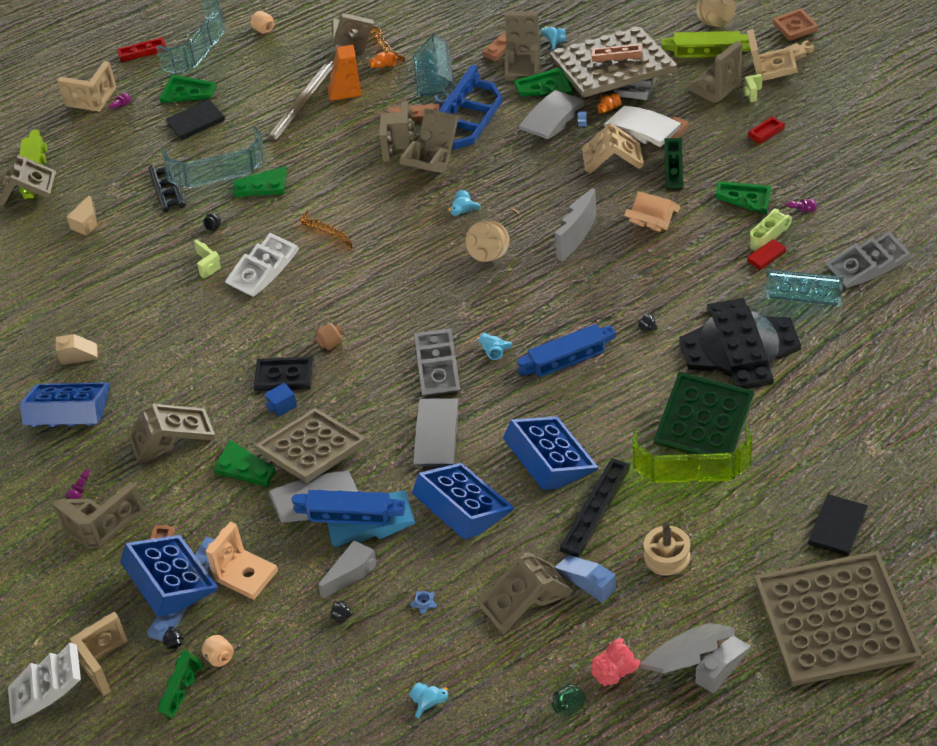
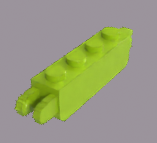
M740 31L674 32V37L662 39V50L673 51L674 56L677 58L717 57V55L721 54L736 41L742 43V51H751L748 35L740 34Z
M34 129L30 131L29 137L21 140L19 155L44 166V163H46L45 152H47V144L43 142L40 132ZM18 186L24 199L34 198L36 193Z

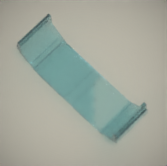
M202 0L207 20L188 43L172 48L157 46L163 70L176 74L189 68H194L206 56L211 46H214L224 34L225 25L218 0Z
M254 127L255 141L248 149L188 163L169 158L165 147H162L167 181L179 186L183 185L185 188H192L214 183L222 179L227 180L253 173L254 169L264 160L261 133Z

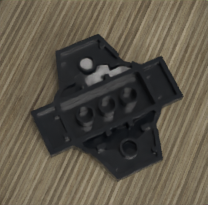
M744 298L707 304L710 319H708L705 325L679 337V343L688 370L713 371L714 368H719L724 371V375L731 377L734 386L745 389L774 384V378L770 370L774 360L777 357L782 359L801 350V343L791 317L762 316L751 311L749 305H746Z

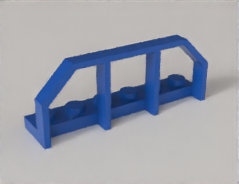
M476 65L469 67L439 111L454 115L460 106L484 112L486 115L480 124L458 119L457 128L473 131V134L453 141L451 151L474 144L502 104V96L494 82L481 80L478 66ZM473 87L491 90L496 100L491 106L465 98L471 93Z

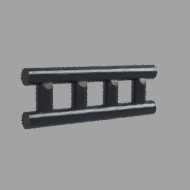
M166 161L164 167L156 169L154 165H150L148 169L162 211L167 213L170 206L179 204L180 208H184L186 203L171 161ZM168 172L169 177L158 178V175ZM169 183L172 184L171 188H167L164 190L161 187L162 185H166ZM175 194L176 198L166 200L165 196Z

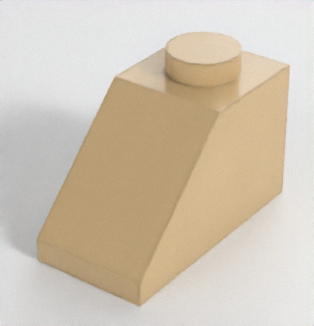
M91 196L84 199L67 216L70 229L85 236L97 226L96 212Z
M75 334L56 337V353L61 365L98 359V346L96 343Z

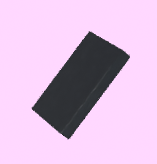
M209 99L166 118V123L181 140L225 121L224 115Z
M313 357L257 359L254 391H270L283 383L291 390L311 389Z
M827 494L808 540V545L849 556L866 515L868 505Z

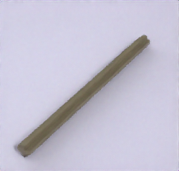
M337 48L268 134L270 140L276 141L332 70Z

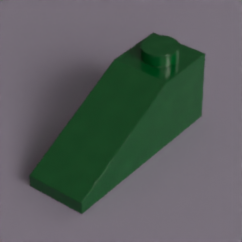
M664 138L666 189H683L682 138Z

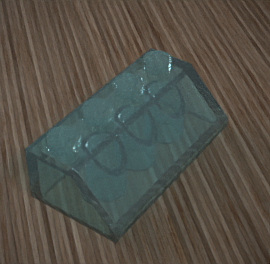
M433 33L413 54L417 95L420 97L444 94L454 84L449 44Z
M767 269L765 298L841 306L844 277Z

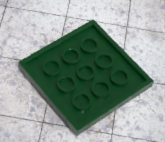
M679 371L655 434L654 444L730 465L752 405L755 391Z

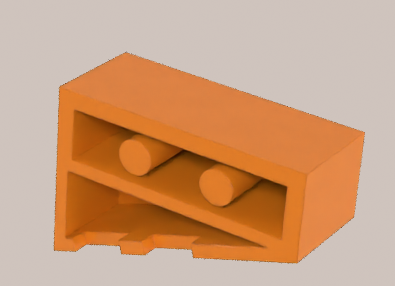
M354 45L337 47L333 70L330 75L331 79L327 88L329 101L362 96Z

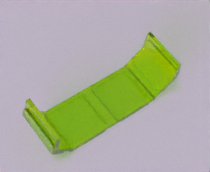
M746 426L745 443L733 453L654 456L637 444V430H634V438H632L633 469L642 476L649 477L651 482L656 483L687 482L689 480L701 482L729 481L735 479L738 473H743L751 466L752 434L749 432V426Z

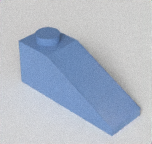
M567 555L555 567L559 574L601 603L616 591V575L598 563Z

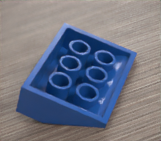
M110 383L36 384L20 402L22 425H29L30 427L40 425L54 427L59 424H66L67 426H76L78 424H85L86 426L96 425L103 416Z
M558 416L512 419L503 436L505 442L542 490L559 489L597 471L599 468Z
M462 463L418 473L412 490V494L420 502L425 504L463 539L480 535L514 509L510 503Z
M180 535L125 543L120 563L157 616L177 613L217 591L218 586Z

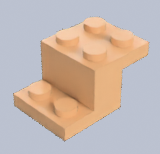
M638 191L632 210L626 209L624 216L629 218V222L637 226L644 227L645 225L652 230L661 232V229H668L673 211L678 213L680 205L672 200Z

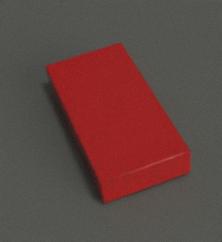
M772 116L750 130L748 137L758 144H762L785 129V124Z
M772 239L749 255L747 262L762 270L785 254L786 247Z

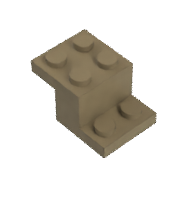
M401 101V112L381 113L379 137L383 162L390 161V154H393V150L407 149L411 142L414 141V132H411L414 131V121L411 119L413 118L412 108H409L408 101Z

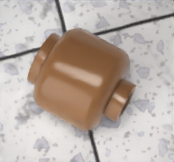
M329 322L316 331L317 336H315V339L322 349L331 350L342 343L341 335L344 333L338 324L334 326Z

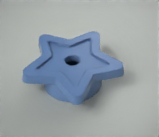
M417 591L415 600L410 603V606L419 608L421 614H424L427 609L436 608L437 604L433 601L434 592Z

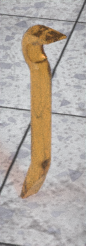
M373 26L370 34L376 33V39L385 51L395 53L396 59L405 62V57L395 52L384 39L382 28Z
M309 210L302 215L301 223L304 226L318 227L339 237L351 249L353 248L350 239L343 231L317 219L308 220Z

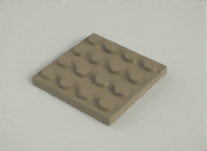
M314 408L255 446L258 453L305 483H308L367 445L366 438Z

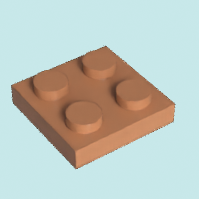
M802 8L773 18V24L789 41L818 31V25Z

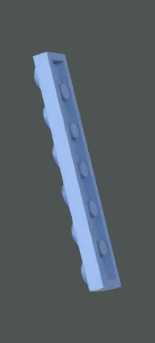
M205 537L195 556L209 574L211 568L206 555V549L215 539ZM188 607L177 613L156 616L147 631L148 637L162 641L169 626L176 629Z

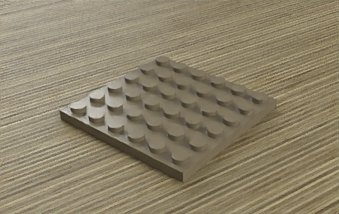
M632 27L627 31H618L609 36L603 35L598 39L586 40L584 43L572 44L569 47L557 48L549 52L550 59L558 68L561 67L566 78L583 98L678 71L677 64L641 27ZM642 44V57L638 59L609 60L602 63L592 62V48Z
M879 551L754 576L758 593L792 686L921 660L922 654Z

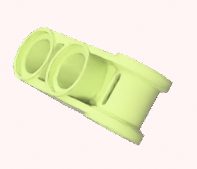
M776 208L773 209L767 217L750 231V248L756 251L772 239L775 240L783 231L788 229L792 222V216L784 215Z

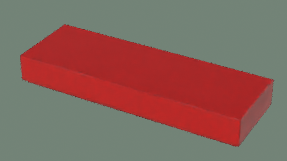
M163 37L117 49L120 62L167 51Z

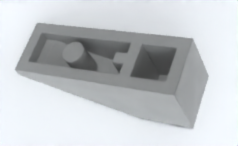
M353 541L318 584L321 597L326 598L364 578L369 571H372L377 562L374 550Z
M734 636L718 646L717 650L710 651L696 667V683L714 694L750 651L751 646Z

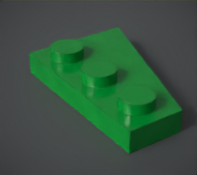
M171 75L159 100L160 103L211 99L217 85L211 81Z
M231 440L213 468L215 474L268 487L276 473L275 467Z

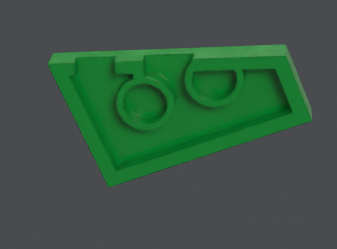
M561 67L514 80V86L520 97L548 96L555 90L572 95V89Z
M286 166L234 180L233 196L285 194Z
M718 181L715 198L767 215L771 186Z
M183 650L181 655L178 656L173 675L167 681L165 694L159 700L157 711L167 718L173 719L185 699L186 687L193 685L195 682V677H193L197 669L202 670L205 665L191 652Z

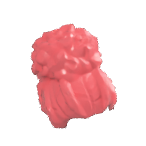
M623 638L614 640L602 654L600 653V655L595 656L592 660L591 673L603 686L617 684L621 677L633 673L641 664L639 659L635 660L628 646L622 643L624 641Z

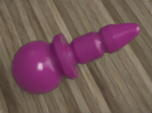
M121 93L115 98V101L110 103L109 108L114 109L129 104L131 102L130 95Z
M801 199L799 202H787L785 206L799 209L801 212H813L817 208V203L813 199Z
M85 469L81 473L76 485H71L72 488L66 492V499H81V493L84 492L82 487L88 479L89 469Z

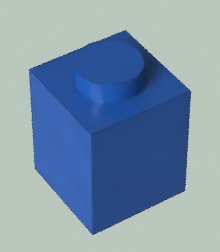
M285 383L265 393L267 401L265 406L269 412H273L277 417L297 407L295 394Z

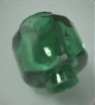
M566 684L553 692V702H551V705L557 714L560 713L565 717H569L583 709L584 701L586 700L585 694L579 686Z

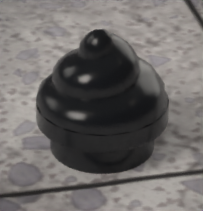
M214 213L208 214L203 220L204 227L211 231L218 230L221 225V218Z
M647 313L644 314L637 325L643 332L657 330L658 328L654 316Z
M334 601L330 618L340 622L353 615L344 601Z
M169 626L162 641L167 649H175L183 645L184 636L179 630Z

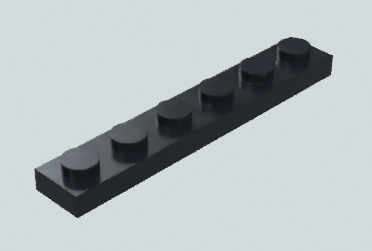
M611 458L560 545V552L580 558L628 474L630 464Z

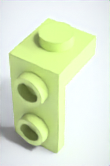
M196 239L194 241L196 253L203 258L197 263L200 276L206 279L221 268L220 256L216 251L210 250L205 243H201Z

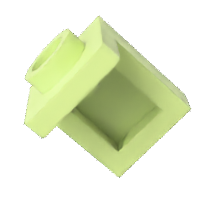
M761 74L745 77V86L743 87L744 95L748 96L749 101L756 102L757 90L762 89Z

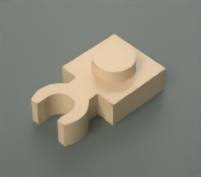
M808 40L804 41L801 45L795 43L788 46L792 47L795 61L806 57V53L814 51V45L809 46Z

